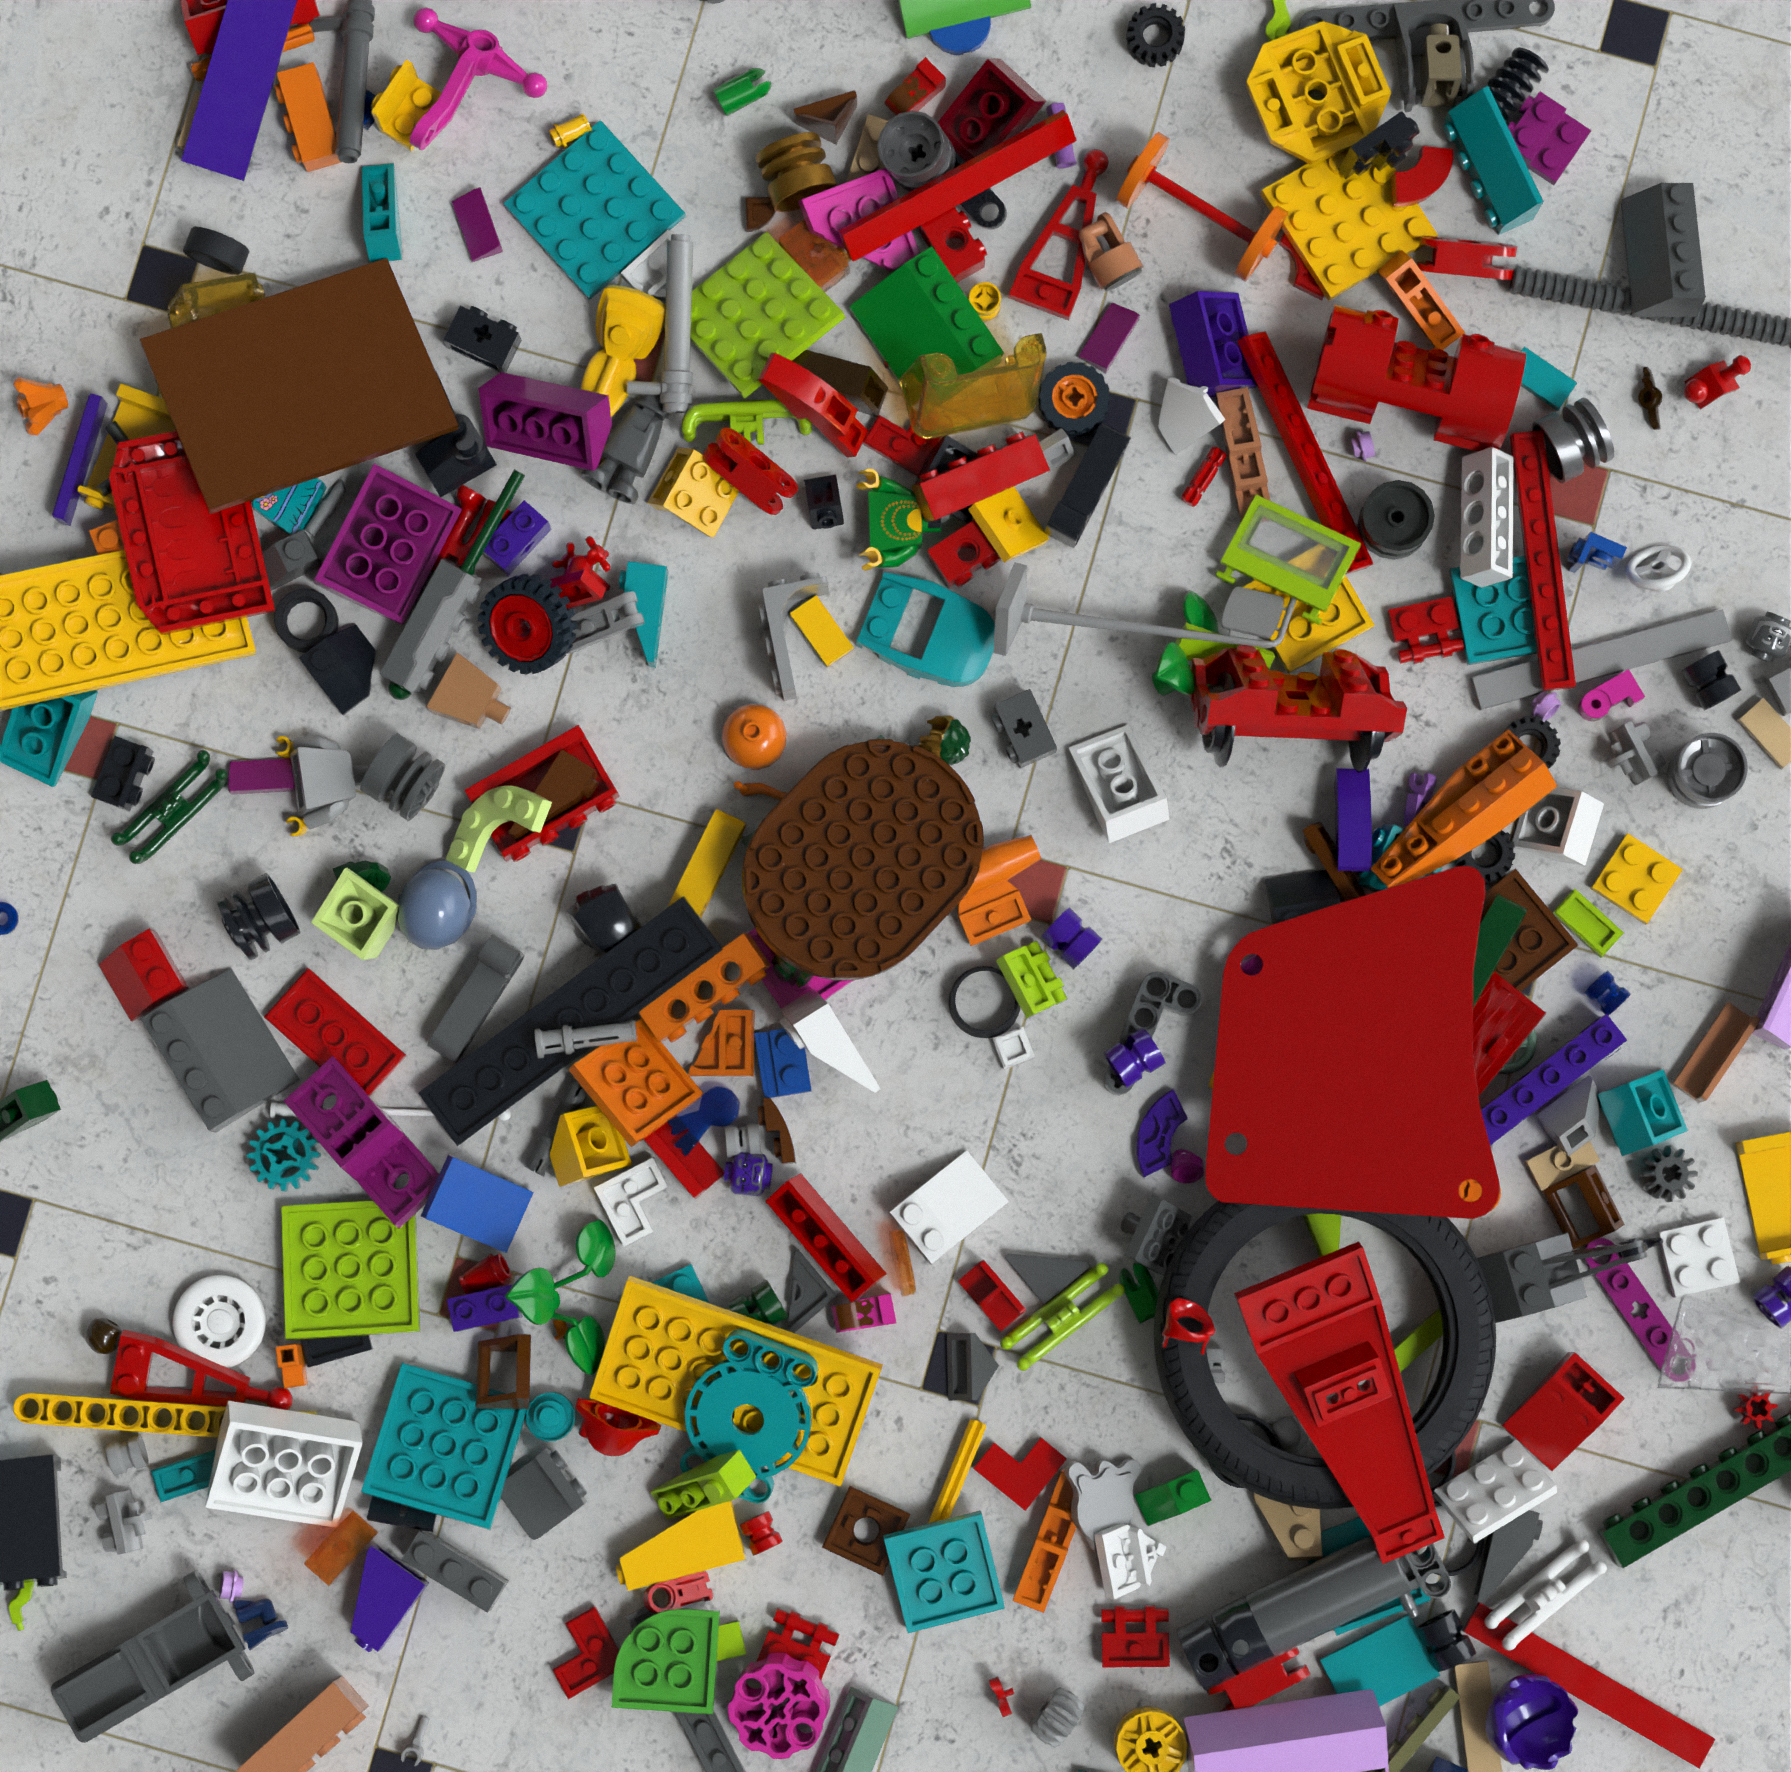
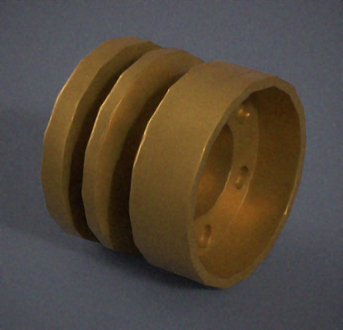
M814 132L794 134L769 144L756 155L758 167L762 168V178L766 181H772L768 185L767 191L775 211L790 212L801 209L798 201L837 186L830 165L820 164L826 158V153L823 148H820L821 140L819 134Z

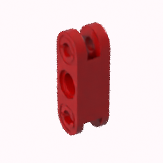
M1437 236L1420 237V244L1429 245L1434 248L1432 261L1417 262V266L1421 271L1502 280L1513 279V268L1492 265L1493 256L1516 257L1517 246Z
M727 427L721 429L716 435V443H710L703 451L702 455L705 462L715 472L768 514L777 515L783 509V502L778 494L786 498H792L798 492L797 483L786 471L734 429Z
M1298 1647L1244 1673L1235 1671L1236 1677L1207 1690V1693L1212 1695L1218 1692H1226L1231 1703L1226 1705L1220 1712L1249 1708L1302 1681L1311 1673L1306 1664L1286 1672L1282 1663L1300 1653Z

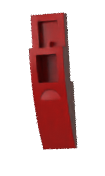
M771 353L758 380L797 419L808 418L847 458L856 457L868 432L855 418L858 409L818 376L777 353Z

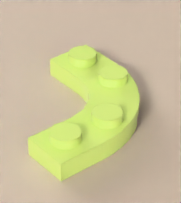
M499 786L485 792L464 811L445 860L466 871L475 873L486 843L492 832L499 825L508 821H514L529 830L540 833L552 802L529 790L516 786Z

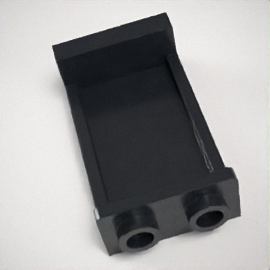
M52 1454L0 1460V1585H3L4 1591L24 1589V1583L37 1582V1587L58 1585L57 1579L67 1578V1571H64L62 1567L57 1471H61V1457Z

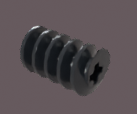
M1521 47L1513 50L1512 57L1504 61V67H1499L1495 73L1496 76L1491 77L1487 82L1505 121L1509 119L1505 109L1515 112L1518 108L1513 99L1519 102H1524L1526 99L1521 90L1523 89L1530 93L1533 91V85L1529 80L1540 83L1542 78L1537 71L1539 70L1543 73H1548L1549 71L1548 65L1541 57Z

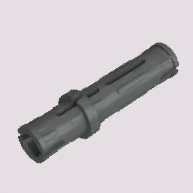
M571 1079V1083L544 1134H539L537 1138L539 1143L529 1162L525 1165L527 1169L534 1171L539 1160H541L535 1173L543 1177L551 1162L550 1151L560 1115L577 1111L587 1095V1092L580 1086L575 1096L580 1084Z

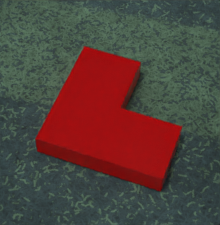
M929 407L921 413H917L906 431L878 415L862 444L918 477L931 451L944 435L951 420Z
M1040 1438L1021 1463H1019L994 1442L973 1469L1026 1511L1067 1458L1043 1438Z
M596 1606L565 1623L581 1651L580 1654L553 1669L568 1700L614 1674L615 1663L620 1649Z

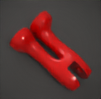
M464 485L457 488L455 495L462 510L431 569L433 572H435L441 559H450L452 555L459 558L457 564L461 566L495 505V501L488 499L486 502L485 497ZM484 506L483 514L478 521L475 531L468 542L463 544L462 541L465 534ZM506 510L498 526L512 514V511Z

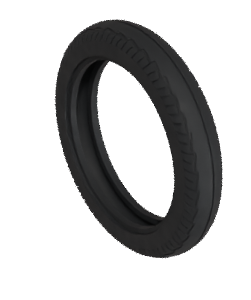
M1218 1200L1193 1224L1178 1245L1163 1277L1155 1310L1154 1351L1158 1375L1167 1403L1186 1437L1200 1454L1222 1474L1260 1496L1283 1504L1312 1509L1354 1507L1323 1458L1305 1457L1284 1452L1254 1435L1237 1419L1223 1400L1215 1384L1206 1348L1204 1355L1200 1354L1203 1342H1187L1169 1337L1166 1347H1162L1164 1338L1162 1332L1166 1325L1169 1303L1177 1298L1186 1299L1197 1303L1208 1313L1211 1297L1221 1274L1236 1253L1253 1237L1265 1229L1293 1217L1306 1214H1336L1364 1221L1381 1229L1397 1240L1417 1260L1435 1292L1443 1327V1349L1440 1367L1428 1397L1412 1418L1427 1476L1431 1474L1456 1450L1473 1426L1488 1393L1495 1363L1496 1323L1492 1298L1482 1268L1464 1236L1448 1217L1224 1203ZM1181 1317L1177 1319L1178 1323L1190 1332L1196 1333L1203 1330L1202 1324L1194 1318Z

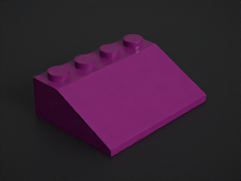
M373 464L314 579V584L345 600L403 625L462 509Z

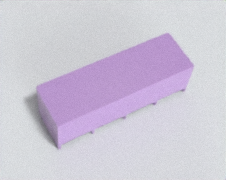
M1372 1689L1184 1718L1189 1772H1362L1382 1768L1384 1772H1389L1386 1725Z

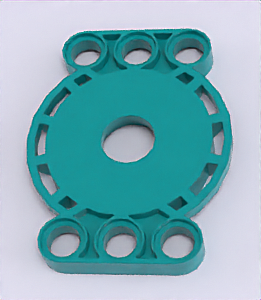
M737 1329L729 1333L723 1345V1352L728 1360L721 1361L707 1369L696 1380L688 1395L685 1408V1426L693 1446L687 1448L680 1460V1468L683 1473L693 1469L687 1462V1458L691 1455H698L702 1457L704 1462H707L716 1456L740 1449L755 1473V1479L764 1481L767 1485V1491L760 1494L755 1493L749 1485L738 1497L759 1504L767 1501L774 1489L772 1476L788 1468L801 1455L808 1442L812 1426L811 1408L806 1393L802 1388L808 1387L814 1382L818 1373V1364L814 1357L747 1330ZM734 1339H742L747 1343L748 1351L743 1354L736 1353L731 1349L730 1342ZM766 1351L777 1353L780 1359L779 1364L775 1366L765 1364L762 1360V1354ZM798 1363H804L810 1367L811 1375L807 1378H800L794 1373L793 1366ZM720 1371L711 1381H705L710 1375ZM697 1389L703 1392L699 1403L692 1406L694 1395ZM800 1402L805 1412V1419L801 1417ZM744 1404L757 1407L764 1418L762 1428L756 1432H747L739 1429L732 1419L735 1408ZM691 1416H696L699 1430L697 1434H695ZM799 1430H805L803 1440L798 1447L795 1440ZM787 1452L792 1454L786 1461L777 1465L776 1461L781 1459Z

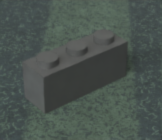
M418 1531L402 1558V1561L487 1613L492 1610L509 1580L428 1531Z

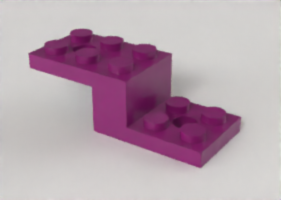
M334 1056L284 1100L335 1162L360 1184L397 1228L402 1227L426 1204L440 1173L396 1122L369 1097ZM336 1095L337 1101L335 1106L324 1110V1100L328 1096ZM402 1174H408V1184L402 1189H396V1179Z

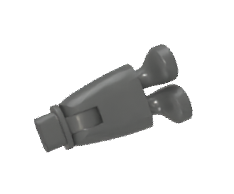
M643 395L641 400H636L635 405L627 412L607 438L601 455L604 459L594 471L583 469L581 477L587 483L605 492L616 467L622 464V471L612 484L609 495L627 504L633 505L636 503L639 496L638 491L633 486L636 476L644 478L654 455L663 421L666 418V414L663 412V404H660V395Z

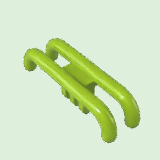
M778 399L702 403L690 408L682 419L681 430L684 440L692 442L696 438V428L699 424L704 422L730 421L731 429L738 433H744V438L750 443L751 433L757 432V444L764 445L763 419L794 418L799 424L800 433L806 436L812 432V422L808 418L797 419Z
M1098 1263L1001 1339V1347L1009 1350L1045 1322L1051 1329L1052 1333L1019 1358L1016 1363L1019 1370L1026 1371L1124 1294V1287L1121 1284H1115L1081 1311L1072 1302L1074 1298L1107 1274L1108 1266L1105 1263Z

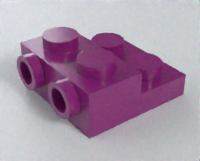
M1540 91L1535 98L1530 95L1519 110L1523 114L1518 124L1511 121L1508 128L1527 168L1552 185H1555L1591 130L1566 114L1567 108Z

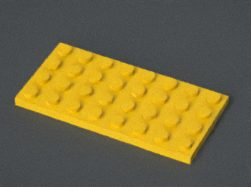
M125 550L0 575V711L256 654L247 617L161 635L137 606Z
M628 1277L589 1398L687 1432L685 1408L688 1395L696 1380L710 1367L721 1361L728 1360L724 1355L723 1345L730 1332L737 1329L747 1330L809 1354L817 1361L818 1373L814 1382L810 1386L802 1388L806 1393L811 1408L812 1426L809 1439L801 1455L788 1468L841 1487L883 1364L636 1277ZM734 1339L730 1342L731 1349L734 1352L743 1354L748 1351V1345L744 1340ZM766 1351L762 1354V1360L765 1364L769 1366L779 1364L780 1359L777 1353ZM798 1363L793 1366L796 1376L807 1378L811 1375V1369L808 1365ZM720 1371L710 1375L705 1381H711ZM697 1389L694 1395L692 1406L699 1403L703 1393L699 1389ZM800 1402L801 1417L805 1419V1412ZM744 1404L738 1406L733 1411L732 1419L739 1429L747 1432H756L762 1428L764 1418L757 1407ZM691 1416L695 1434L699 1432L696 1416ZM799 1430L795 1440L798 1447L803 1440L805 1430ZM787 1452L781 1459L776 1461V1463L778 1465L783 1463L792 1454Z

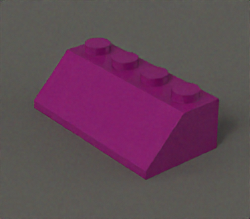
M500 372L478 388L486 447L591 471L597 469L612 426L609 395Z

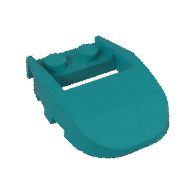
M884 572L856 640V646L861 649L862 646H865L878 654L880 660L889 665H894L907 672V675L919 680L924 678L937 681L941 685L964 687L976 682L988 667L994 651L995 622L981 606L934 582ZM913 589L945 601L921 660L890 648Z

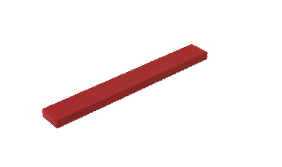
M1061 110L839 230L838 232L848 257L853 262L1074 143L1077 140L1068 114Z
M1266 331L1242 337L1237 341L1321 524L1361 543L1346 574L1368 568L1373 565V561Z
M1544 430L1511 433L1509 437L1513 456L1542 691L1575 688L1576 680Z
M1477 1603L1462 1630L1463 1632L1535 1674L1547 1676L1550 1681L1559 1684L1571 1695L1700 1769L1715 1738L1532 1632L1521 1640L1513 1650L1508 1651L1504 1649L1502 1640L1518 1624L1505 1618L1496 1628L1489 1629L1486 1627L1484 1620L1493 1610L1482 1603Z

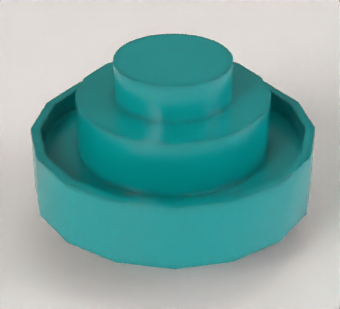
M547 1392L537 1396L529 1404V1409L526 1412V1423L530 1432L536 1438L543 1441H557L566 1437L572 1431L576 1421L572 1402L564 1395L556 1392Z

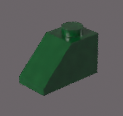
M48 1080L17 1089L0 1101V1142L47 1120L61 1110L57 1096Z

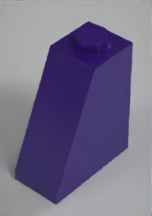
M377 1544L371 1545L366 1554L351 1627V1633L357 1636L354 1641L368 1652H371L372 1649L377 1652L383 1649L429 1584L428 1581Z

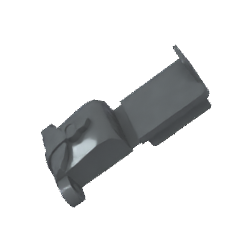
M197 1570L183 1577L185 1586L194 1600L193 1602L52 1684L51 1693L78 1741L86 1743L226 1660L240 1681H244L255 1674L253 1666L244 1652L246 1648L233 1627L235 1623L229 1613H225L214 1591H210L205 1580Z

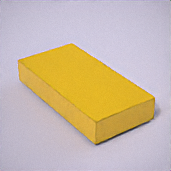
M817 595L790 613L791 618L827 668L854 650L850 641Z

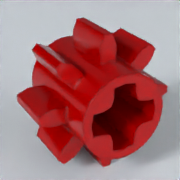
M1750 1387V1395L1737 1394L1741 1402L1739 1407L1733 1408V1411L1741 1412L1743 1415L1740 1422L1742 1425H1746L1750 1420H1753L1755 1429H1761L1762 1420L1774 1421L1770 1414L1771 1410L1777 1408L1778 1405L1772 1404L1768 1400L1771 1394L1770 1391H1764L1759 1396L1756 1387ZM1760 1401L1758 1408L1761 1410L1760 1414H1751L1753 1408L1750 1406V1403Z

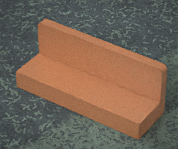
M1725 1003L1672 1082V1085L1698 1103L1706 1101L1761 1019L1756 1015L1750 1017L1731 1003Z

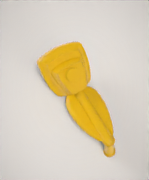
M608 285L602 292L598 304L595 327L597 341L604 349L598 351L590 359L580 388L586 391L609 395L611 417L619 410L629 395L627 394V381H635L636 364L634 359L646 358L657 344L665 325L666 305L653 296L637 289L618 285Z

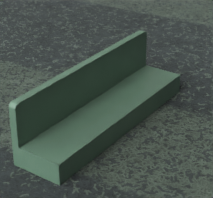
M850 1687L815 1772H872L898 1707L879 1700L860 1689Z

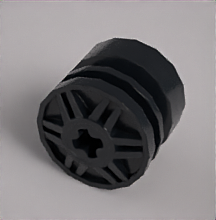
M267 873L247 884L251 899L246 901L237 890H234L231 895L236 907H233L225 896L217 900V905L221 912V920L234 944L243 951L249 960L258 957L254 944L255 941L265 953L270 950L266 936L269 933H272L281 944L300 934L299 926L275 882Z

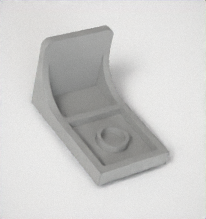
M819 573L800 576V581L787 583L786 579L771 581L768 583V587L762 588L765 604L758 606L763 630L770 629L771 636L765 637L769 661H776L777 668L771 669L776 694L783 693L784 701L797 699L784 635L785 619L789 611L798 602L812 598L815 595L822 596L829 593L827 577H820Z

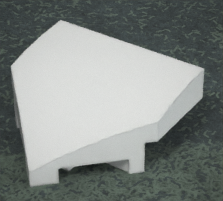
M669 230L661 235L620 274L633 289L640 290L654 298H666L667 241H671L672 235Z
M1171 377L1167 382L1158 427L1176 455L1226 419L1206 393L1208 392V387L1202 386L1198 388L1180 383L1179 379Z
M1122 1523L1094 1534L1106 1598L1117 1599L1138 1589L1141 1584L1150 1586L1152 1582L1150 1573L1157 1557H1163L1166 1546L1152 1540L1141 1529Z

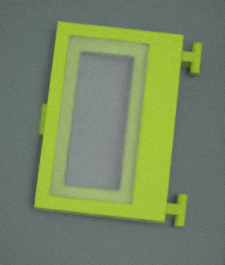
M1256 494L1220 561L1227 568L1224 573L1218 570L1216 576L1227 584L1228 582L1234 584L1236 578L1232 577L1236 570L1312 606L1311 613L1304 611L1302 617L1313 625L1314 623L1320 625L1322 619L1318 618L1320 611L1326 613L1361 543Z

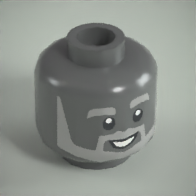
M1768 611L1765 616H1757L1746 637V644L1754 649L1751 655L1766 662H1770L1772 657L1783 658L1791 644V621Z

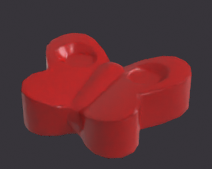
M999 1677L990 1679L989 1683L996 1694L1002 1717L1011 1715L1012 1712L1006 1697L1015 1694L1013 1688L1003 1690Z

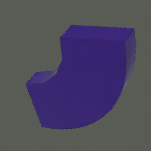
M1174 1089L1164 1094L1151 1106L1140 1125L1137 1135L1136 1154L1143 1178L1171 1164L1173 1160L1170 1152L1172 1136L1177 1127L1188 1119Z

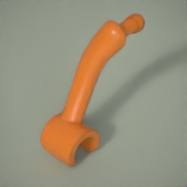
M740 781L734 783V788L740 790L741 795L744 796L763 794L782 800L787 794L763 783L742 784Z

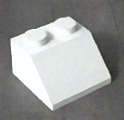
M1555 788L1519 817L1512 842H1514L1515 848L1559 862L1585 866L1604 803L1582 791Z

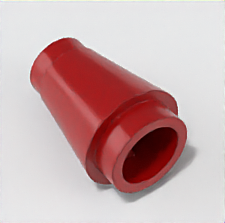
M489 1254L464 1274L460 1275L459 1281L465 1293L469 1294L505 1284V1280L511 1277V1272L502 1254Z

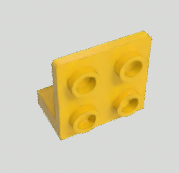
M406 59L402 66L397 65L389 77L390 84L384 93L379 92L374 98L371 109H373L371 113L381 133L412 151L414 146L409 141L416 124L438 101L442 92L419 79L413 63Z
M677 447L647 503L657 510L673 513L708 537H714L739 490L715 472L705 462L701 453L695 449Z

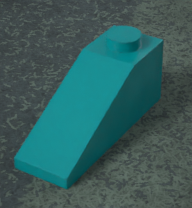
M394 163L363 166V234L369 261L372 263L385 258L388 261L402 260L401 227Z
M628 561L627 570H621L619 589L624 590V593L632 591L636 593L638 602L635 604L638 613H642L645 624L636 627V631L649 667L656 668L669 572L667 566Z

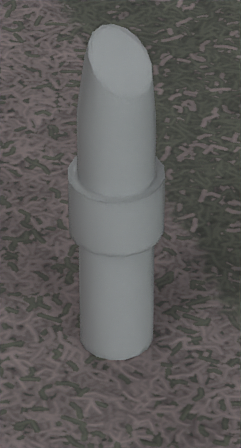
M342 480L331 490L326 499L321 501L316 513L304 528L310 535L315 537L327 518L332 516L337 504L346 493Z

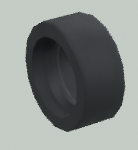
M196 226L191 228L183 248L185 255L196 262L231 275L242 273L250 252L241 242L227 235Z
M301 588L289 592L280 600L275 609L274 625L277 634L288 647L298 652L306 653L323 639L336 634L338 631L339 618L335 607L324 594L314 589ZM303 602H311L318 605L325 615V626L322 632L309 640L293 636L287 625L291 609Z

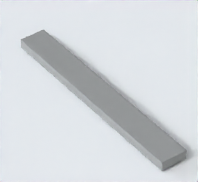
M1723 609L1572 650L1576 684L1732 641ZM1538 660L1471 678L1479 710L1544 692L1541 689Z

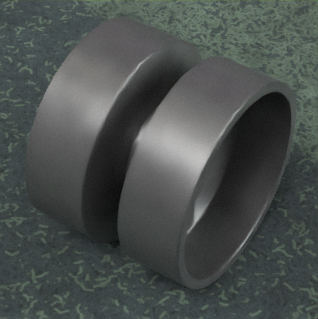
M1704 733L1694 737L1674 753L1667 770L1668 784L1676 798L1685 805L1697 809L1712 808L1729 799L1741 789L1747 777V759L1742 748L1732 738L1720 733Z

